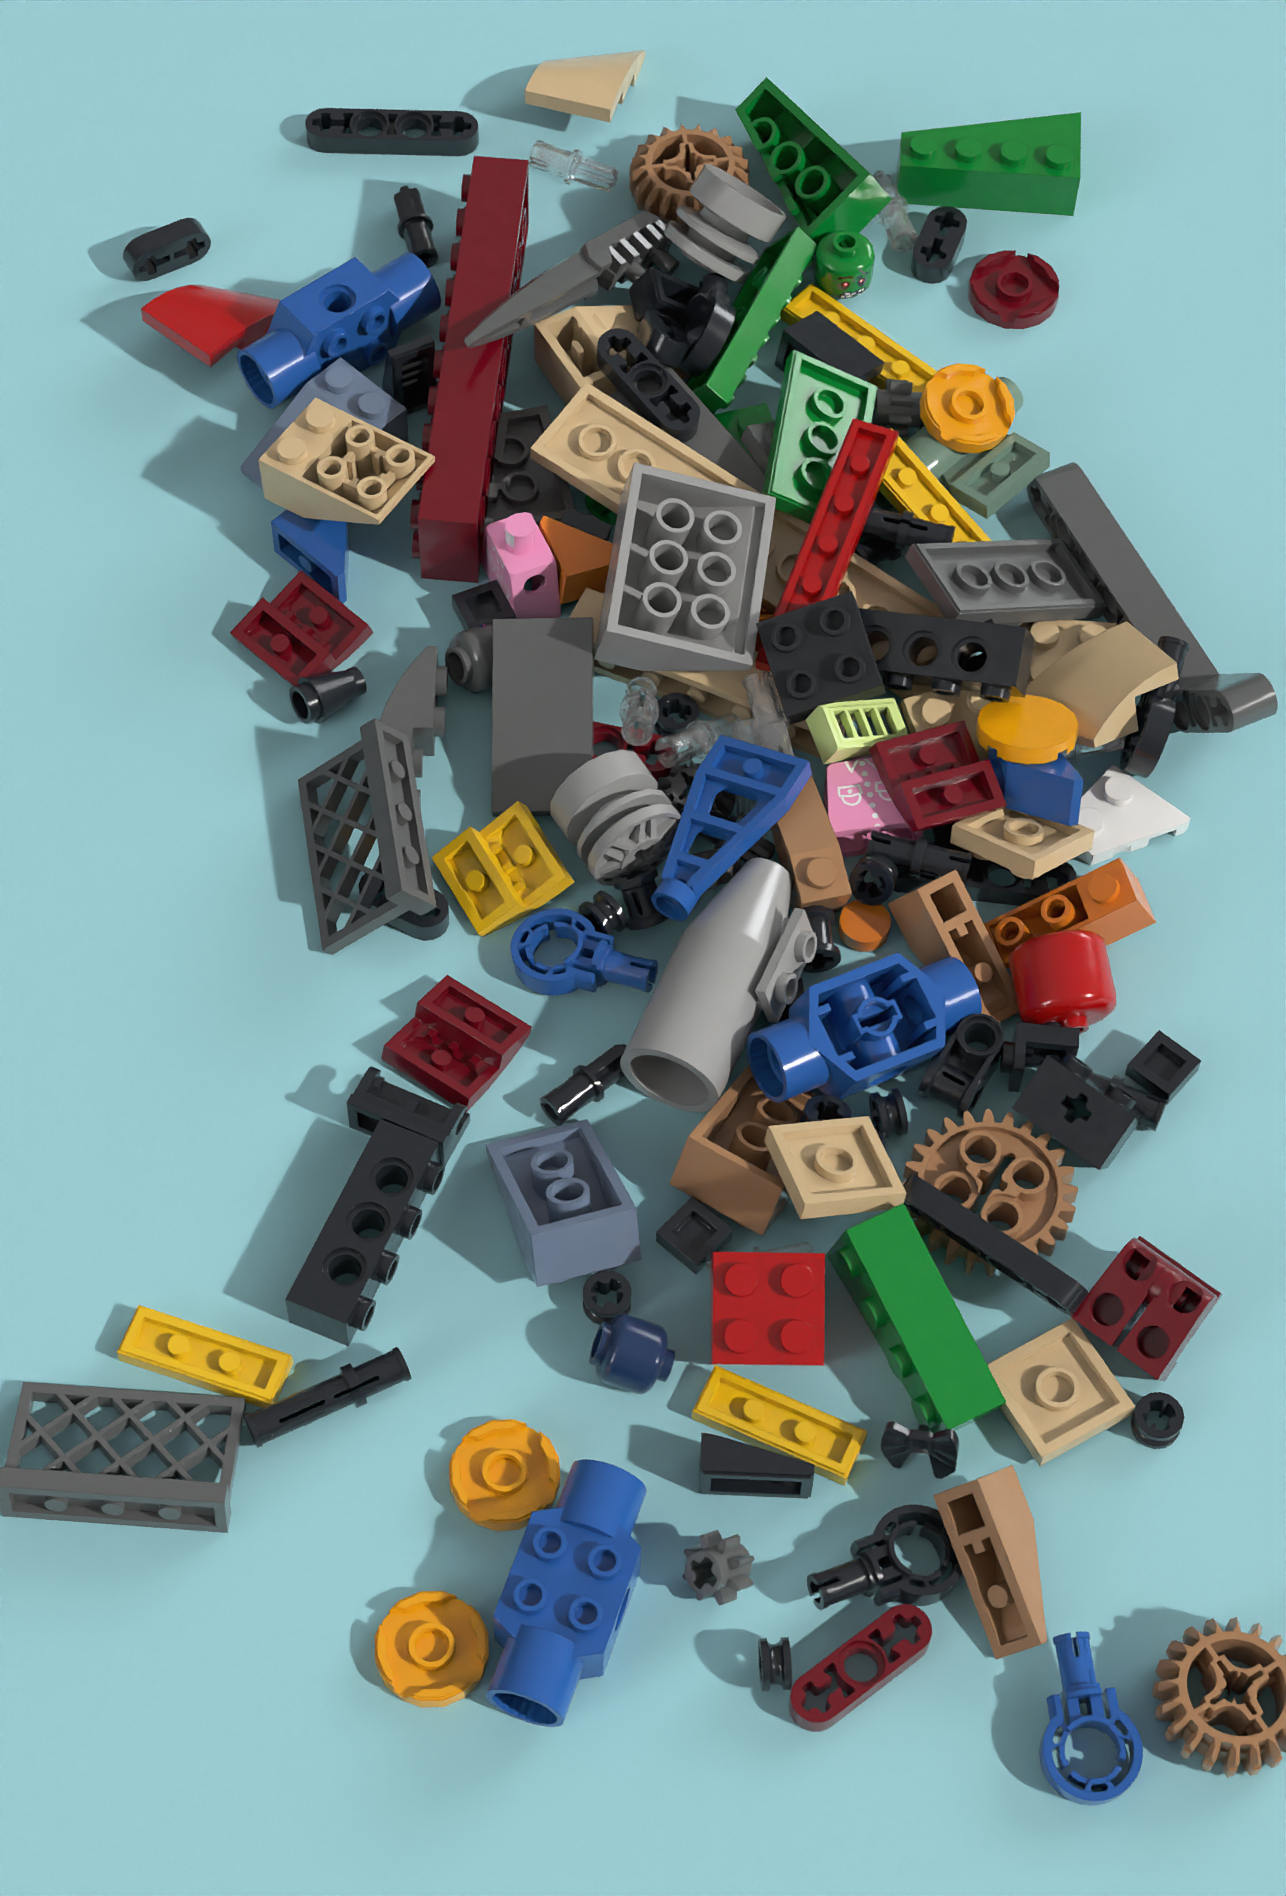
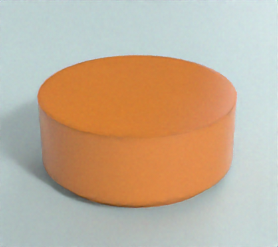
M854 900L848 903L840 914L839 935L848 947L856 951H874L883 946L887 941L891 917L882 904L871 906Z

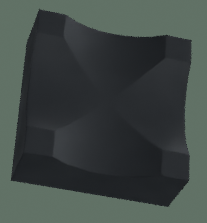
M852 591L756 623L780 701L790 725L806 720L819 705L859 701L886 693Z

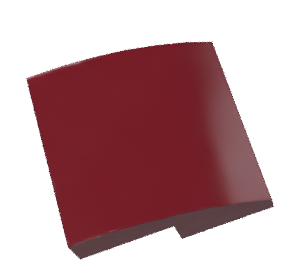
M302 570L299 571L271 603L262 597L230 632L233 638L291 686H296L298 680L302 677L330 673L349 658L374 633L365 621Z
M964 720L877 742L869 749L875 767L890 798L914 833L997 811L1007 806L990 760H979Z
M446 975L417 1002L415 1016L384 1045L381 1060L453 1105L458 1102L467 1106L465 1111L467 1112L508 1066L530 1035L532 1026L449 975Z

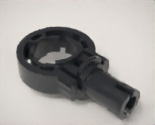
M709 273L703 276V281L700 280L699 293L695 294L686 306V314L691 318L687 321L684 331L691 347L677 368L694 378L702 375L714 361L730 333L736 315V309L731 306L732 300L727 295L729 284L726 278L718 273Z
M1161 636L1157 643L1158 647L1177 662L1179 678L1190 645L1176 637ZM1179 680L1141 694L1140 701L1136 705L1138 731L1125 737L1120 758L1121 770L1143 778L1149 777L1153 772L1171 730L1175 717V702L1183 701L1185 692L1181 690L1182 687L1178 684Z
M911 1504L891 1510L883 1516L871 1535L851 1543L850 1552L854 1560L818 1573L809 1574L807 1576V1587L810 1597L820 1593V1597L813 1601L819 1610L826 1609L830 1605L860 1594L868 1597L874 1596L873 1601L877 1606L894 1600L902 1604L927 1606L944 1599L953 1590L963 1573L939 1511L929 1506ZM917 1525L922 1526L919 1536L926 1538L933 1544L940 1559L938 1570H935L933 1574L928 1576L913 1574L912 1570L900 1562L894 1549V1541L903 1535H912ZM949 1562H952L950 1577L944 1582L935 1585L944 1574Z

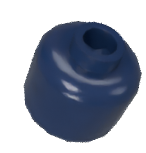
M619 1314L610 1323L603 1321L600 1324L591 1347L589 1363L596 1366V1374L603 1383L636 1394H644L654 1386L657 1380L666 1382L673 1367L675 1350L667 1348L668 1336L661 1325L628 1314Z

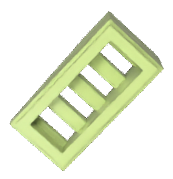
M894 698L834 702L819 705L806 719L823 765L871 755L869 749L875 743L908 735ZM880 714L885 715L892 734L887 733ZM866 717H871L878 735H873ZM852 720L857 721L863 737L858 736ZM838 723L843 724L848 738L843 737Z

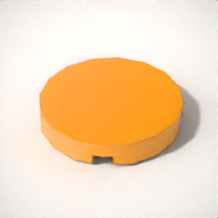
M957 363L941 368L927 382L919 401L920 417L928 433L942 445L957 452L977 454L993 449L1005 439L1015 417L1014 399L1006 384L998 377L994 380L991 376L985 374L986 369L977 365Z
M1025 695V698L1010 696L1007 703L990 701L981 708L976 726V736L983 748L987 750V747L990 746L997 750V757L1008 762L1026 765L1052 762L1058 759L1059 752L1066 751L1068 754L1074 749L1078 734V721L1071 710L1049 698Z
M514 1419L490 1420L471 1429L462 1438V1443L456 1448L455 1453L453 1452L449 1462L450 1492L458 1509L476 1525L495 1531L519 1530L528 1525L533 1511L546 1510L553 1506L560 1488L559 1456L550 1439L539 1431L538 1433L534 1429L527 1427L526 1423Z
M420 1591L399 1600L389 1610V1614L384 1618L382 1624L380 1623L375 1634V1664L384 1685L400 1700L421 1708L445 1707L464 1699L481 1682L489 1663V1633L480 1613L470 1604L468 1606L464 1601L458 1600L456 1595L445 1591Z

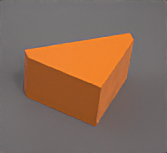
M543 515L539 529L556 561L560 604L580 599L586 587L600 593L605 592L613 543Z

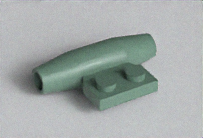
M999 377L1006 384L1014 399L1016 414L1023 406L1022 393L1013 381L1006 377ZM925 426L905 441L906 445L942 485H946L948 491L957 502L986 519L1029 485L1034 478L1050 467V452L1015 432L1010 435L1007 434L1005 439L993 449L977 454L957 452L942 445L928 433ZM878 490L874 500L876 504L883 510L897 511Z

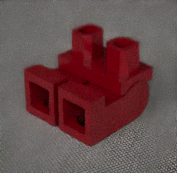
M1139 1236L1138 1238H1132L1122 1248L1071 1318L1108 1345L1117 1347L1119 1353L1155 1379L1165 1381L1177 1364L1176 1360L1218 1302L1222 1293L1145 1238ZM1146 1307L1145 1311H1144L1143 1314L1140 1316V1318L1138 1319V1321L1135 1323V1325L1133 1326V1328L1130 1329V1328L1132 1327V1325L1134 1324V1322H1135V1321L1137 1320V1318L1139 1317V1315L1142 1313V1311L1144 1310V1308Z

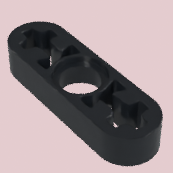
M619 328L603 333L598 340L596 363L601 372L645 420L682 443L691 440L697 433L700 419V408L696 401L633 333ZM613 348L618 353L623 350L627 351L626 360L619 354L610 356V349ZM627 366H629V367L631 368L628 373H627ZM641 378H652L660 384L661 389L653 394H645L635 387V382ZM669 398V402H668V406H667V405L665 404V402H666V400ZM670 412L677 418L685 415L686 423L683 424L678 419L670 422Z

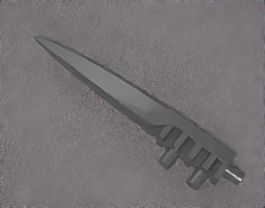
M643 211L586 242L579 251L532 279L495 308L465 337L464 342L466 346L474 348L532 326L582 299L587 300L593 297L598 291V285L606 291H610L614 288L617 281L622 284L628 279L634 283L646 272L643 266L649 269L656 265L662 272L672 275L680 262L668 253L672 241L665 235L664 229L671 220H663L650 212Z

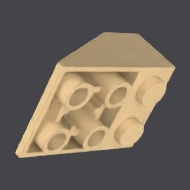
M632 305L572 307L534 324V361L566 405L586 382L609 396L618 389L597 366L596 352L598 340L606 331L617 328L630 331L640 340L636 331L640 322L635 320ZM612 348L609 355L619 354L626 360L627 351L623 350L618 353ZM627 366V373L631 369L629 366ZM670 366L682 380L690 377L689 374L681 369Z
M315 397L258 459L265 499L303 518L379 525L435 462V456Z

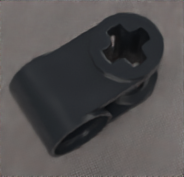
M972 1014L965 1017L959 1023V1026L942 1052L930 1064L920 1083L918 1095L923 1098L932 1096L957 1110V1116L961 1119L963 1118L964 1111L971 1113L1000 1061L1004 1040L1003 1028L1000 1023L992 1016L986 1014ZM980 1042L988 1046L989 1049L977 1051L970 1048L967 1044Z

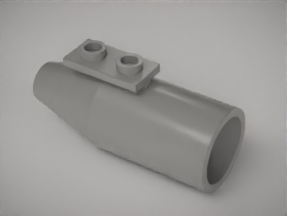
M764 858L748 860L684 930L620 1060L621 1069L627 1079L648 1097L682 1111L706 1112L711 1110L720 1099L762 1009L768 1022L778 1023L786 1005L793 1002L797 993L798 979L806 963L811 962L815 956L817 936L811 928L804 909L794 908L791 917L788 918L793 879L790 873L776 862Z

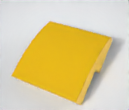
M519 801L514 803L480 832L472 827H468L431 857L473 927L481 936H486L521 919L574 883L573 878L528 807Z

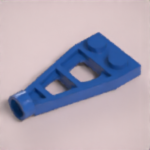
M720 734L695 773L661 875L662 881L651 897L654 907L661 914L672 920H686L701 895L789 811L812 775L809 761ZM720 791L758 801L756 806L742 820L736 823L710 815L715 796ZM698 833L726 841L709 860L688 854Z

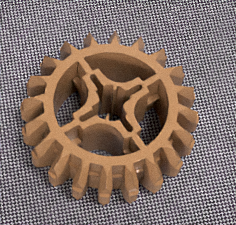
M680 123L678 130L673 132L663 127L660 137L649 134L645 144L638 145L635 157L632 158V163L630 164L629 189L632 197H634L637 210H645L663 220L670 219L690 227L677 215L676 210L679 205H685L701 211L703 205L695 199L689 189L705 164L718 167L745 184L750 185V168L748 160L744 159L742 147L734 146L731 136L719 138L717 128L709 132L702 131L700 124L695 129H685Z
M1237 1617L1229 1619L1225 1631H1222L1214 1618L1206 1621L1203 1627V1634L1191 1626L1185 1630L1182 1636L1183 1643L1175 1640L1169 1644L1166 1650L1169 1659L1160 1660L1155 1670V1673L1162 1680L1154 1683L1152 1696L1163 1701L1154 1712L1156 1720L1173 1721L1166 1729L1164 1736L1166 1741H1175L1180 1738L1186 1741L1180 1752L1182 1759L1192 1757L1195 1751L1204 1755L1201 1762L1203 1772L1210 1771L1217 1760L1223 1762V1771L1227 1778L1235 1775L1239 1762H1241L1245 1771L1250 1776L1257 1775L1261 1769V1760L1269 1767L1274 1768L1282 1760L1281 1751L1286 1752V1654L1281 1655L1278 1652L1282 1644L1281 1635L1271 1637L1268 1643L1259 1638L1262 1633L1260 1622L1253 1624L1248 1633L1241 1632V1626ZM1228 1659L1242 1662L1251 1668H1238ZM1197 1667L1203 1676L1201 1684L1207 1695L1203 1697L1199 1706L1193 1708L1187 1691V1675L1193 1668ZM1267 1686L1271 1688L1276 1704L1275 1722L1269 1728L1261 1718L1264 1711L1257 1700L1263 1689ZM1224 1689L1228 1690V1697L1231 1691L1236 1692L1238 1695L1246 1691L1240 1704H1236L1235 1698L1232 1703L1225 1698L1218 1702ZM1225 1725L1231 1728L1237 1736L1222 1733L1211 1726Z

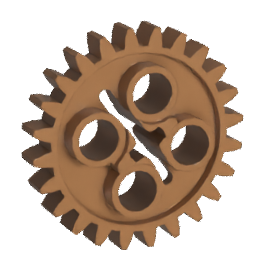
M986 1109L982 1122H975L971 1113L964 1111L962 1123L959 1127L948 1117L944 1118L941 1129L942 1135L929 1128L925 1134V1145L915 1143L911 1155L913 1161L906 1162L903 1177L908 1179L910 1174L916 1175L946 1195L959 1197L964 1201L961 1205L975 1212L980 1195H985L990 1189L1003 1160L1006 1157L1013 1158L1014 1160L1001 1176L999 1188L992 1190L989 1194L987 1201L983 1205L980 1217L987 1222L1000 1220L1007 1223L1011 1229L1002 1232L1037 1255L1038 1251L1050 1257L1054 1252L1055 1240H1065L1069 1228L1066 1223H1072L1076 1207L1072 1203H1075L1078 1187L1069 1184L1072 1182L1075 1171L1074 1167L1060 1166L1063 1163L1066 1152L1064 1148L1048 1151L1051 1139L1049 1134L1045 1133L1034 1138L1031 1135L1033 1123L1030 1121L1024 1123L1020 1129L1014 1127V1118L1011 1112L1006 1114L1002 1123L994 1122L991 1109ZM978 1154L984 1156L989 1162L979 1164L973 1162L967 1156ZM1027 1180L1032 1182L1037 1188L1024 1189L1019 1187L1015 1181ZM908 1210L911 1218H917L914 1224L920 1235L930 1234L927 1242L929 1253L944 1247L947 1249L944 1264H951L959 1256L965 1259V1273L970 1274L976 1262L984 1263L987 1276H993L995 1271L993 1266Z

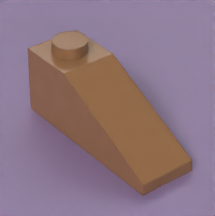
M811 775L789 811L771 827L779 863L790 873L793 879L790 899L792 912L794 908L801 909L811 905H822L826 908H831L833 912L842 911L846 906L852 891L840 845Z
M957 870L951 871L887 903L911 951L925 966L950 956L959 959L966 965L973 975L980 992L982 1002L981 1014L992 1016L1000 1023L1019 1012L1013 981Z
M1013 1465L933 1495L995 1659L1047 1642L1034 1519Z

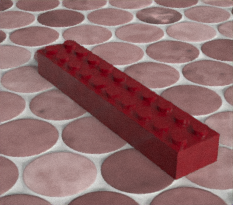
M474 156L471 175L463 174L461 202L467 203L464 209L458 208L456 236L461 237V240H459V243H452L450 270L456 271V274H454L453 278H447L445 306L450 307V309H448L447 314H441L439 341L445 342V345L442 346V350L435 351L433 374L434 378L439 379V381H437L436 387L430 386L428 395V415H434V417L431 418L430 424L424 423L422 434V450L435 456V462L416 482V490H421L419 500L413 499L411 503L410 528L414 529L412 558L420 559L421 578L479 583L483 528L487 515L488 494L494 468L500 413H503L514 333L474 348L467 347L464 340L484 318L520 289L529 230V160Z

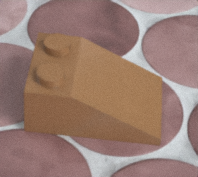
M748 1065L688 1136L669 1184L688 1194L689 1197L693 1196L699 1202L733 1219L740 1226L749 1228L763 1236L790 1200L788 1191L764 1142L768 1126L800 1123L804 1114L805 1104L810 1098L817 1095L808 1091L783 1102L775 1103L768 1099L761 1091Z

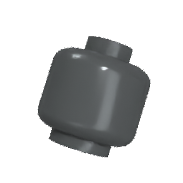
M493 622L456 633L445 653V665L448 668V674L452 681L473 693L492 688Z

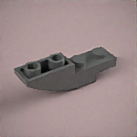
M427 646L410 664L397 682L379 720L409 737L415 778L423 777V756L435 755V737H445V707H437L438 696H447L448 668L447 666H438L437 646ZM417 790L421 809V790Z

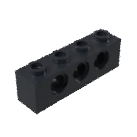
M859 608L871 648L879 641H889V649L886 655L881 659L875 660L884 687L894 690L911 691L913 684L931 686V692L950 697L960 696L961 690L980 692L979 697L981 699L999 703L1009 702L1010 696L1025 698L1035 644L1034 637L1026 627ZM929 646L938 648L937 656L932 663L926 666L917 665V657L924 648ZM976 652H985L987 654L986 662L981 669L974 672L965 671V663L972 654Z
M382 1119L379 1120L285 1299L289 1323L346 1346L350 1345L357 1329L360 1331L366 1330L375 1311L376 1301L373 1298L380 1284L388 1285L396 1272L399 1263V1255L396 1253L403 1239L411 1240L419 1227L422 1218V1210L419 1208L426 1194L434 1195L442 1182L445 1165L440 1164L438 1141ZM390 1184H398L404 1187L402 1191L394 1194L381 1191L383 1187ZM369 1228L382 1232L377 1237L371 1239L358 1236L361 1231ZM350 1273L358 1276V1279L350 1284L343 1285L333 1281L341 1274Z

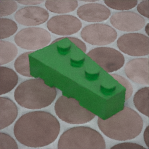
M767 77L735 109L756 150L761 154L772 180L777 184L782 193L783 200L790 213L796 219L800 229L817 245L825 235L834 231L850 230L860 233L892 200L875 178Z
M1081 112L901 132L895 203L1073 216L1081 174Z
M902 1203L846 1229L827 1252L826 1256L886 1355L891 1370L901 1380L911 1397V1406L919 1424L927 1425L932 1433L945 1429L956 1431L995 1412L1004 1405L1006 1400L905 1204Z

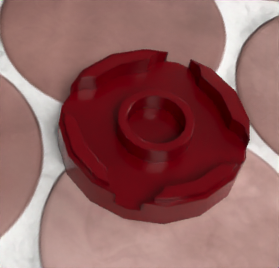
M1003 250L987 255L975 265L968 285L969 302L980 317L990 324L1005 329H1026L1040 325L1052 315L1059 299V278L1051 265L1039 256L1030 253L1027 254V257L1015 255V250Z

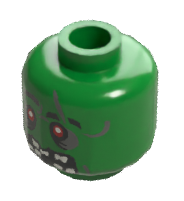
M838 230L825 235L819 241L815 252L814 277L818 287L829 296L839 299L853 298L862 294L870 286L873 277L875 260L873 245L863 235L850 230Z

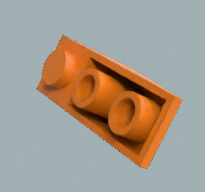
M1118 858L984 923L1005 967L1010 968L1009 956L1011 952L1021 943L1037 936L1063 930H1089L1100 935L1104 939L1105 945H1110L1156 923V920L1139 879L1123 860Z

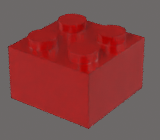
M713 1252L711 1254L710 1365L824 1366L825 1253Z

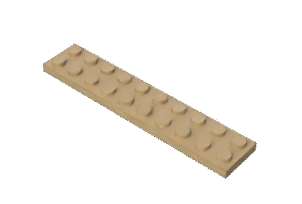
M587 382L530 448V458L616 514H618L622 489L634 462L760 493ZM777 509L774 511L761 606L771 614L775 613L810 526L807 522ZM853 553L837 596L852 591L858 608L945 618L937 605L856 553ZM879 641L872 646L871 649L875 660L881 659L886 655L889 649V641ZM935 646L924 648L917 657V665L926 666L932 663L937 656L938 648ZM976 653L972 654V655L967 659V661H966V663H965V666L968 664V662L970 661V659L975 656ZM913 684L911 691L887 689L905 699L930 691L931 686Z

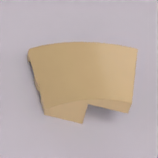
M645 50L543 61L536 68L527 84L525 104L611 122L617 104L623 103L629 86L635 85L645 59Z
M1126 621L1103 631L1059 658L1027 686L1026 695L1046 697L1066 706L1075 714L1078 721L1076 743L1096 748L1138 731L1135 697L1179 680L1177 662Z

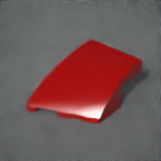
M195 284L177 287L159 295L141 308L143 322L211 368L234 347L241 350L267 334L278 303L281 300Z

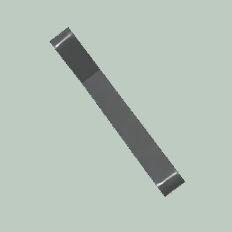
M1072 462L1042 473L1027 485L1030 503L1053 539H1062L1106 602L1107 608L1103 612V616L1107 622L1119 625L1127 621L1157 647L1161 636L1176 637L1190 645L1178 684L1182 687L1181 690L1185 692L1183 701L1175 702L1173 722L1179 730L1184 733H1230L1276 714L1278 709L1276 693L1264 674H1219L1078 464Z

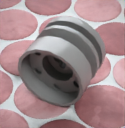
M705 164L689 189L695 199L703 205L701 211L685 205H679L676 213L690 228L676 221H669L664 229V233L681 249L686 257L711 273H718L732 281L745 283L750 275V271L736 257L751 264H757L760 256L746 241L750 236L763 242H771L784 222L786 215L774 203L749 185L718 167Z
M612 751L586 762L566 778L558 787L550 802V815L566 838L574 846H577V854L588 866L592 876L601 885L614 886L613 878L621 873L639 866L650 865L657 867L668 857L681 815L673 807L672 802L662 790H657V781L634 751Z

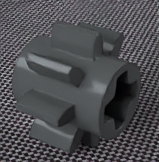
M886 379L885 390L877 389L871 424L882 425V427L888 429L892 428L899 432V437L907 438L908 427L919 428L921 425L919 401L922 392H912V382L908 380Z
M715 1530L700 1535V1544L684 1550V1554L688 1559L685 1564V1573L682 1577L697 1592V1600L701 1601L715 1596L720 1606L737 1600L738 1591L753 1585V1581L748 1576L750 1575L752 1562L755 1558L740 1544L741 1536L738 1534L722 1539L719 1531Z

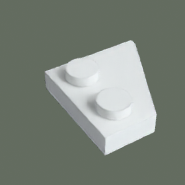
M1113 764L1081 797L1078 824L1095 832L1092 849L1077 857L1090 866L1112 859L1116 853L1123 851L1132 852L1146 847L1151 838L1171 831L1174 836L1183 834L1188 829L1191 818Z

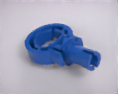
M553 908L531 915L519 925L511 941V955L518 978L527 988L544 995H564L577 989L596 992L598 987L601 988L608 982L629 986L649 993L653 988L650 983L655 984L658 974L657 960L615 951L613 935L595 931L593 924L585 916L569 909ZM551 930H555L557 938L570 939L577 945L575 951L569 957L563 959L564 963L554 966H546L541 962L535 964L534 954L541 943L551 939L549 934ZM528 960L529 967L523 961Z
M1079 1631L1075 1633L1076 1637H1072V1639L1071 1632L1053 1637V1644L1056 1648L1063 1690L1061 1691V1698L1060 1694H1054L1046 1698L1050 1722L1045 1728L1040 1741L1039 1757L1041 1768L1049 1784L1064 1798L1082 1805L1105 1804L1121 1796L1138 1776L1143 1759L1141 1737L1132 1720L1119 1709L1116 1688H1106L1102 1693V1688L1099 1683H1096L1089 1642L1090 1633ZM1079 1704H1086L1087 1716L1081 1715ZM1062 1706H1063V1709H1064V1715H1065L1066 1724H1065V1722H1064V1716H1063ZM1080 1728H1093L1106 1733L1114 1742L1117 1751L1115 1759L1118 1763L1125 1761V1744H1127L1130 1761L1124 1779L1117 1786H1114L1111 1781L1122 1769L1118 1765L1111 1770L1109 1775L1102 1778H1085L1073 1770L1067 1779L1080 1787H1084L1081 1790L1071 1785L1062 1777L1055 1766L1052 1752L1056 1750L1057 1763L1062 1771L1069 1765V1761L1065 1756V1743L1068 1735ZM1055 1732L1060 1734L1057 1744L1053 1742ZM1102 1788L1104 1791L1093 1792L1091 1789Z

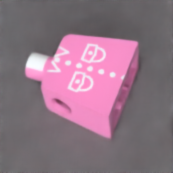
M528 512L516 513L508 518L488 524L484 528L481 565L490 582L497 579L516 615V619L561 617L556 561L532 514ZM528 579L532 581V591L524 590V584Z
M870 755L831 763L826 767L823 792L824 807L840 845L843 858L866 855L873 829L916 841L918 837H922L923 830L914 833L897 810Z

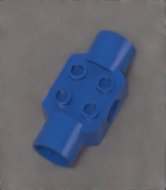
M409 252L402 254L373 272L354 257L279 301L267 334L238 351L237 362L240 372L254 396L267 408L274 409L297 395L308 381L340 357L359 372L372 365L380 364L386 359L387 350L396 347L402 331L440 309L441 295L437 283L426 265L416 255Z
M899 952L808 987L790 1006L789 1019L751 1033L747 1040V1058L751 1072L764 1095L775 1103L783 1102L815 1088H818L826 1095L839 1099L846 1098L923 1067L945 1047V1036L953 1034L965 1017L982 1013L980 992L969 969L962 961L955 957H946L917 968Z
M590 1459L577 1460L571 1466L556 1508L532 1512L493 1615L494 1640L503 1650L486 1697L492 1705L504 1713L539 1726H561L564 1723L578 1681L604 1675L641 1567L642 1547L631 1537L647 1489L643 1482L630 1472L602 1461Z

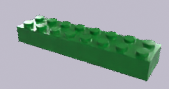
M798 226L764 248L758 263L752 268L749 277L731 305L736 309V315L730 333L721 350L702 375L697 378L690 375L686 382V385L713 415L718 409H726L734 401L735 390L744 383L747 378L745 375L747 369L758 359L756 353L769 340L768 332L779 322L781 318L779 313L791 301L792 296L790 294L792 290L802 282L803 277L801 274L814 261L812 255L818 245Z

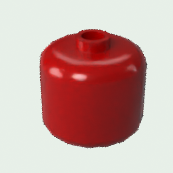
M1089 930L1057 931L1031 938L1021 943L1011 952L1009 966L1022 1023L1043 1024L1057 1022L1062 1027L1080 1028L1081 1034L1089 1030L1090 1025L1103 1020L1114 1011L1116 1007V991L1106 945L1100 935Z

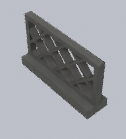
M375 718L360 727L361 741L298 779L321 945L323 951L332 955L408 910L422 916L437 907L409 737ZM365 759L366 770L359 784L351 781L359 762ZM333 779L334 782L321 807L318 803L317 788ZM349 786L356 789L344 816L336 814V811ZM369 797H371L373 811L366 826H363L357 822ZM332 819L338 820L340 825L329 848L326 849L324 836ZM354 828L362 831V835L351 858L348 859L342 856ZM377 838L379 856L373 869L364 866ZM341 861L347 864L333 892L331 891L330 879L338 862ZM363 871L369 874V877L357 902L348 899L360 872ZM384 881L386 899L389 901L377 909L371 910L370 908ZM345 904L354 907L345 927L337 932L336 923Z
M23 1382L5 1467H0V1508L2 1516L228 1533L231 1517L230 1500L244 1422L243 1415H245L246 1410L245 1398ZM34 1401L58 1403L65 1411L43 1427L31 1416ZM98 1406L113 1407L121 1415L99 1431L84 1417ZM154 1410L169 1411L176 1421L155 1435L140 1421V1419ZM209 1414L230 1415L229 1427L210 1440L196 1425L197 1422ZM75 1422L88 1438L64 1453L51 1437ZM131 1426L144 1442L123 1457H120L107 1441ZM29 1429L32 1432V1434L26 1437L27 1431ZM186 1430L200 1447L177 1462L163 1445ZM41 1444L56 1459L41 1470L20 1468L22 1457ZM226 1445L225 1453L223 1455L219 1449ZM97 1448L112 1463L97 1474L82 1473L74 1465V1463ZM153 1452L168 1467L154 1478L138 1477L131 1469L132 1466ZM209 1456L222 1469L219 1483L194 1481L187 1473L188 1470Z

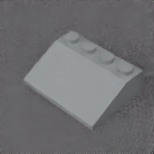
M634 462L620 496L594 660L640 671H750L753 666L758 631L756 623L759 622L776 497Z

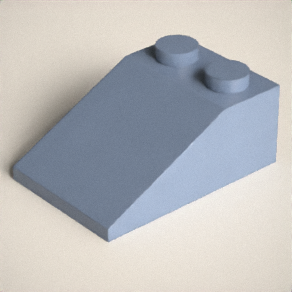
M340 357L304 385L241 465V473L263 489L258 459L315 397L409 443L407 409Z
M588 1119L486 1144L487 1156L522 1258L537 1287L552 1283H562L571 1278L601 1270L615 1269L620 1265L641 1260L636 1206Z

